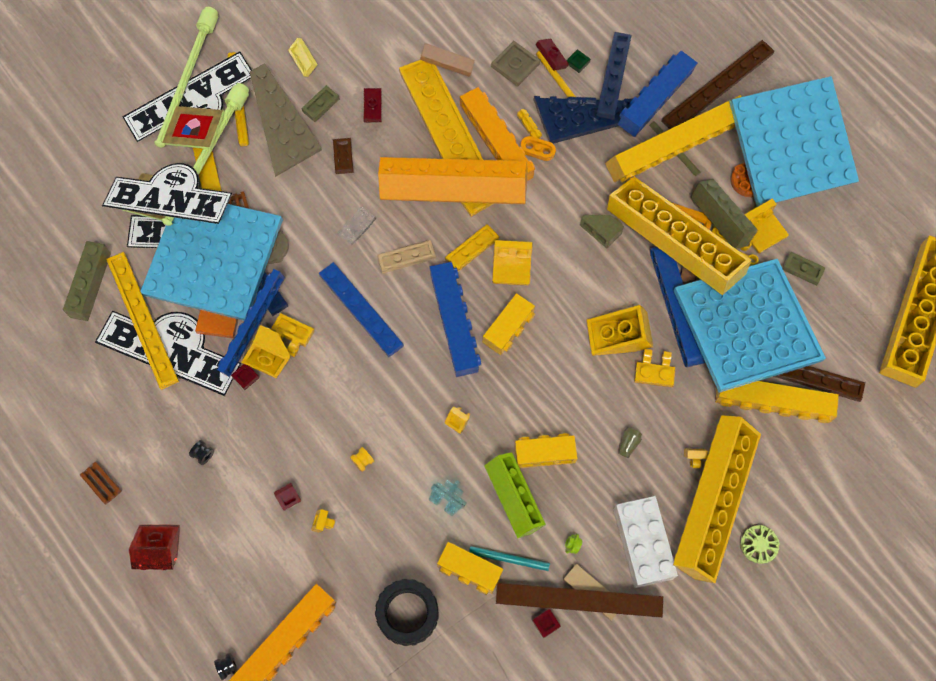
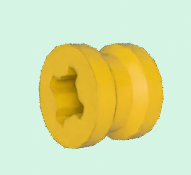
M363 447L359 449L356 455L350 456L352 462L361 472L366 469L368 464L375 462Z

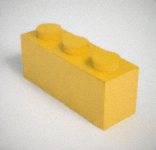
M516 293L483 335L482 343L499 355H502L504 351L508 352L513 345L512 340L515 336L519 337L524 331L523 326L525 323H530L534 318L535 305Z
M568 433L557 435L558 437L542 435L538 439H530V437L518 438L515 441L514 447L516 462L519 468L576 463L575 435L569 436Z
M447 542L437 563V567L440 568L439 572L447 576L453 574L459 577V582L467 586L471 583L477 586V591L485 595L488 592L493 593L503 572V568L450 542Z

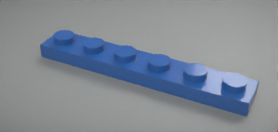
M334 262L319 272L322 280L388 357L404 347L401 340Z
M273 269L272 273L268 274L263 289L257 293L254 305L247 311L244 323H241L238 327V334L229 343L225 357H222L219 361V368L217 370L223 375L230 377L278 292L285 279L280 271Z

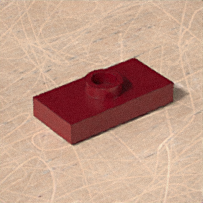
M551 38L537 41L535 45L553 71L568 67V62Z
M364 88V123L382 122V88Z

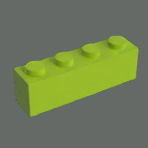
M512 452L498 455L484 465L517 538L531 535L546 525Z

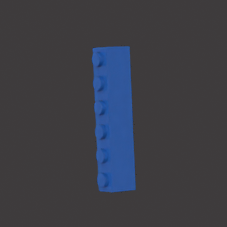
M680 51L677 55H672L668 65H663L659 70V75H654L649 82V86L643 87L639 93L640 96L633 98L628 109L626 107L619 115L621 119L618 125L633 137H636L692 74L698 62L683 51Z
M452 262L430 266V276L455 375L460 377L478 373L481 359L479 354H475L474 348H477L475 337H471L470 330H472L471 321L466 319L465 313H468L466 302L461 300V296H463L461 284L458 285L456 279H459L457 268H453Z

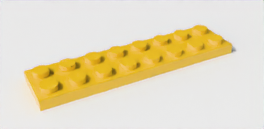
M418 60L399 67V73L441 158L483 160L437 66Z

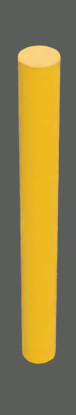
M538 51L536 56L541 60L567 97H576L556 70L553 71L542 53Z

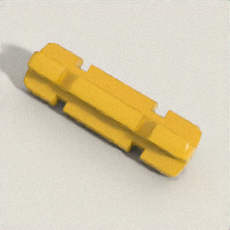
M525 109L517 112L518 118L522 120L521 122L528 133L530 132V136L541 138L542 133L537 129L538 127L532 118L529 117L528 112Z

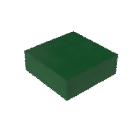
M577 49L566 61L569 64L568 66L580 73L590 63L591 59Z

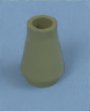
M628 427L627 431H624L618 454L629 458L642 441V433Z

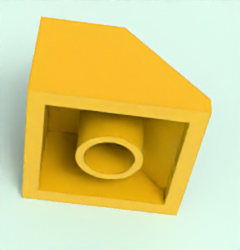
M260 325L251 339L241 363L277 378L290 359V354L277 332Z

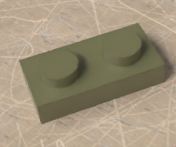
M326 85L301 109L305 115L316 122L340 98L337 93Z
M791 252L783 270L817 286L825 271V267Z

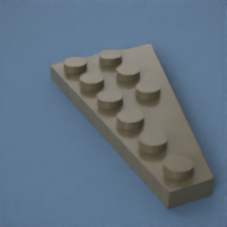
M264 63L251 70L250 76L276 177L322 151V148Z

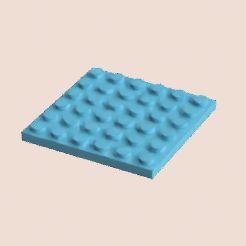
M832 76L729 101L757 207L772 198L777 203L859 182Z
M230 204L227 205L219 224L174 218L171 226H165L141 288V294L146 297L245 321L247 311L254 303L283 218L278 215Z
M778 259L749 266L747 274L723 295L702 280L677 286L673 290L719 393L813 365L826 359Z

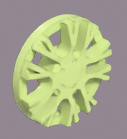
M757 525L748 528L743 533L740 545L747 559L757 564H765L776 557L780 543L772 529L763 525ZM755 529H760L759 536L755 533ZM749 532L755 537L754 539L748 534ZM770 535L774 539L772 542L768 541V536ZM745 538L751 541V545L744 544ZM752 547L753 550L747 553L746 549ZM767 550L774 552L771 557L767 554ZM754 552L758 553V559L751 557ZM763 552H764V556H765V559H766V560H763V558H762V553H763Z

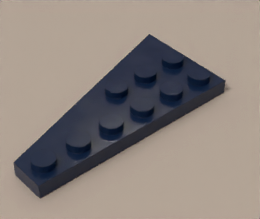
M534 96L533 100L549 142L554 144L618 127L621 119L619 117L620 113L625 107L627 109L630 107L629 104L633 99L625 98L624 100H618L614 120L596 117L600 100L592 97H568L567 99L557 98V96H550V98Z

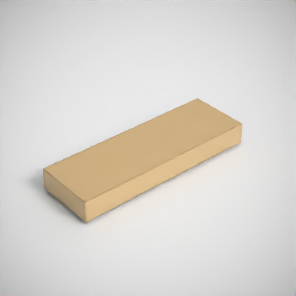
M431 240L379 254L377 258L382 274L434 260L436 255Z
M578 564L563 579L573 589L609 592ZM602 613L610 621H612L613 618L617 615L612 613Z

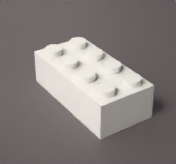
M656 496L617 504L613 510L634 588L675 579L678 574L676 567L673 565L674 560Z

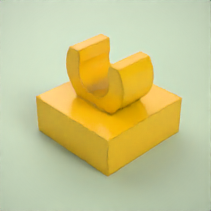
M453 407L445 420V424L461 434L467 425L470 413L464 414L461 412V407Z
M684 448V457L690 459V467L701 468V459H707L708 451L705 449Z
M317 510L311 531L319 533L324 528H334L336 520L327 518L329 511Z

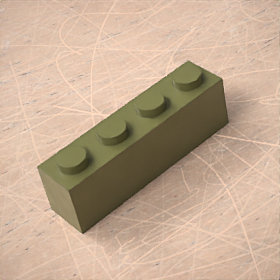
M714 179L699 182L691 196L692 200L732 247L739 249L748 246L757 233V228Z
M86 241L63 307V311L70 318L83 321L89 320L108 264L106 259L110 258L111 255L105 244Z

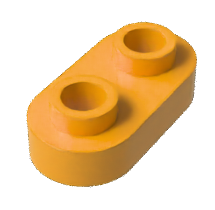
M532 136L524 137L521 141L520 146L528 156L544 161L552 160L555 156L556 148L551 142Z

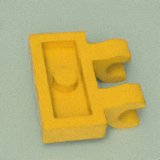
M282 313L279 314L271 327V330L277 332L281 339L285 337L291 340L287 351L292 357L296 356L300 345L306 347L315 332L314 328Z
M644 349L642 363H636L634 382L673 387L675 367L670 366L672 352L664 351L661 357V365L650 364L652 350Z

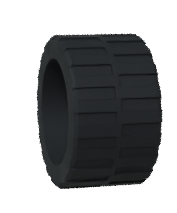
M413 579L395 581L385 587L384 591L378 596L379 598L375 605L376 622L385 637L393 643L403 646H414L424 642L432 635L433 630L436 629L439 619L437 600L430 588H427L422 582L420 583ZM403 593H412L419 596L427 608V617L424 624L418 630L410 633L396 630L388 620V608L391 601Z

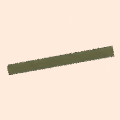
M655 121L649 125L657 135L664 132ZM683 152L677 155L695 176L701 173Z

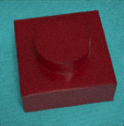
M243 364L231 375L244 390L259 379L255 371L246 364Z
M292 483L273 492L283 511L301 502Z
M550 609L532 620L543 639L561 627Z

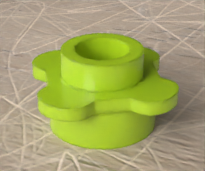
M572 534L567 538L565 542V552L567 554L569 552L574 554L579 552L582 546V539L579 538V534Z

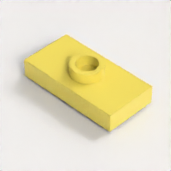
M297 38L288 51L303 76L309 77L318 64L302 38Z

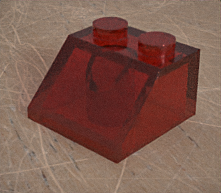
M139 525L129 547L131 569L173 570L178 557L180 525Z

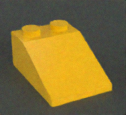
M641 305L587 319L590 347L593 356L637 352L653 347L648 313Z

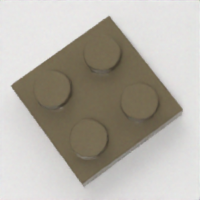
M513 41L491 63V67L518 87L540 65L541 60Z

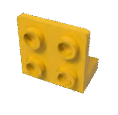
M773 198L744 214L758 230L751 240L752 246L757 253L767 250L789 236L773 214V210L777 205Z
M495 240L492 283L530 285L532 242Z

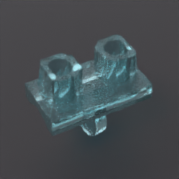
M447 480L444 484L446 487L438 482L431 487L433 491L429 500L436 505H439L443 498L449 501L444 511L451 516H454L467 504L466 501L456 495L461 496L464 492L458 488L461 483L458 480L454 484Z

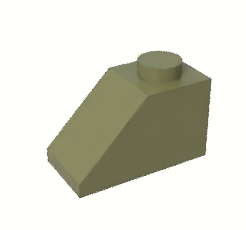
M584 215L580 222V226L605 248H608L622 234L624 229L622 222L611 215Z

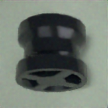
M199 440L191 448L189 456L196 458L199 464L204 465L213 456L214 449L207 447L204 441Z
M231 653L227 654L222 660H214L215 668L221 680L238 671Z

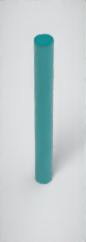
M470 546L469 552L476 556L549 571L550 563Z

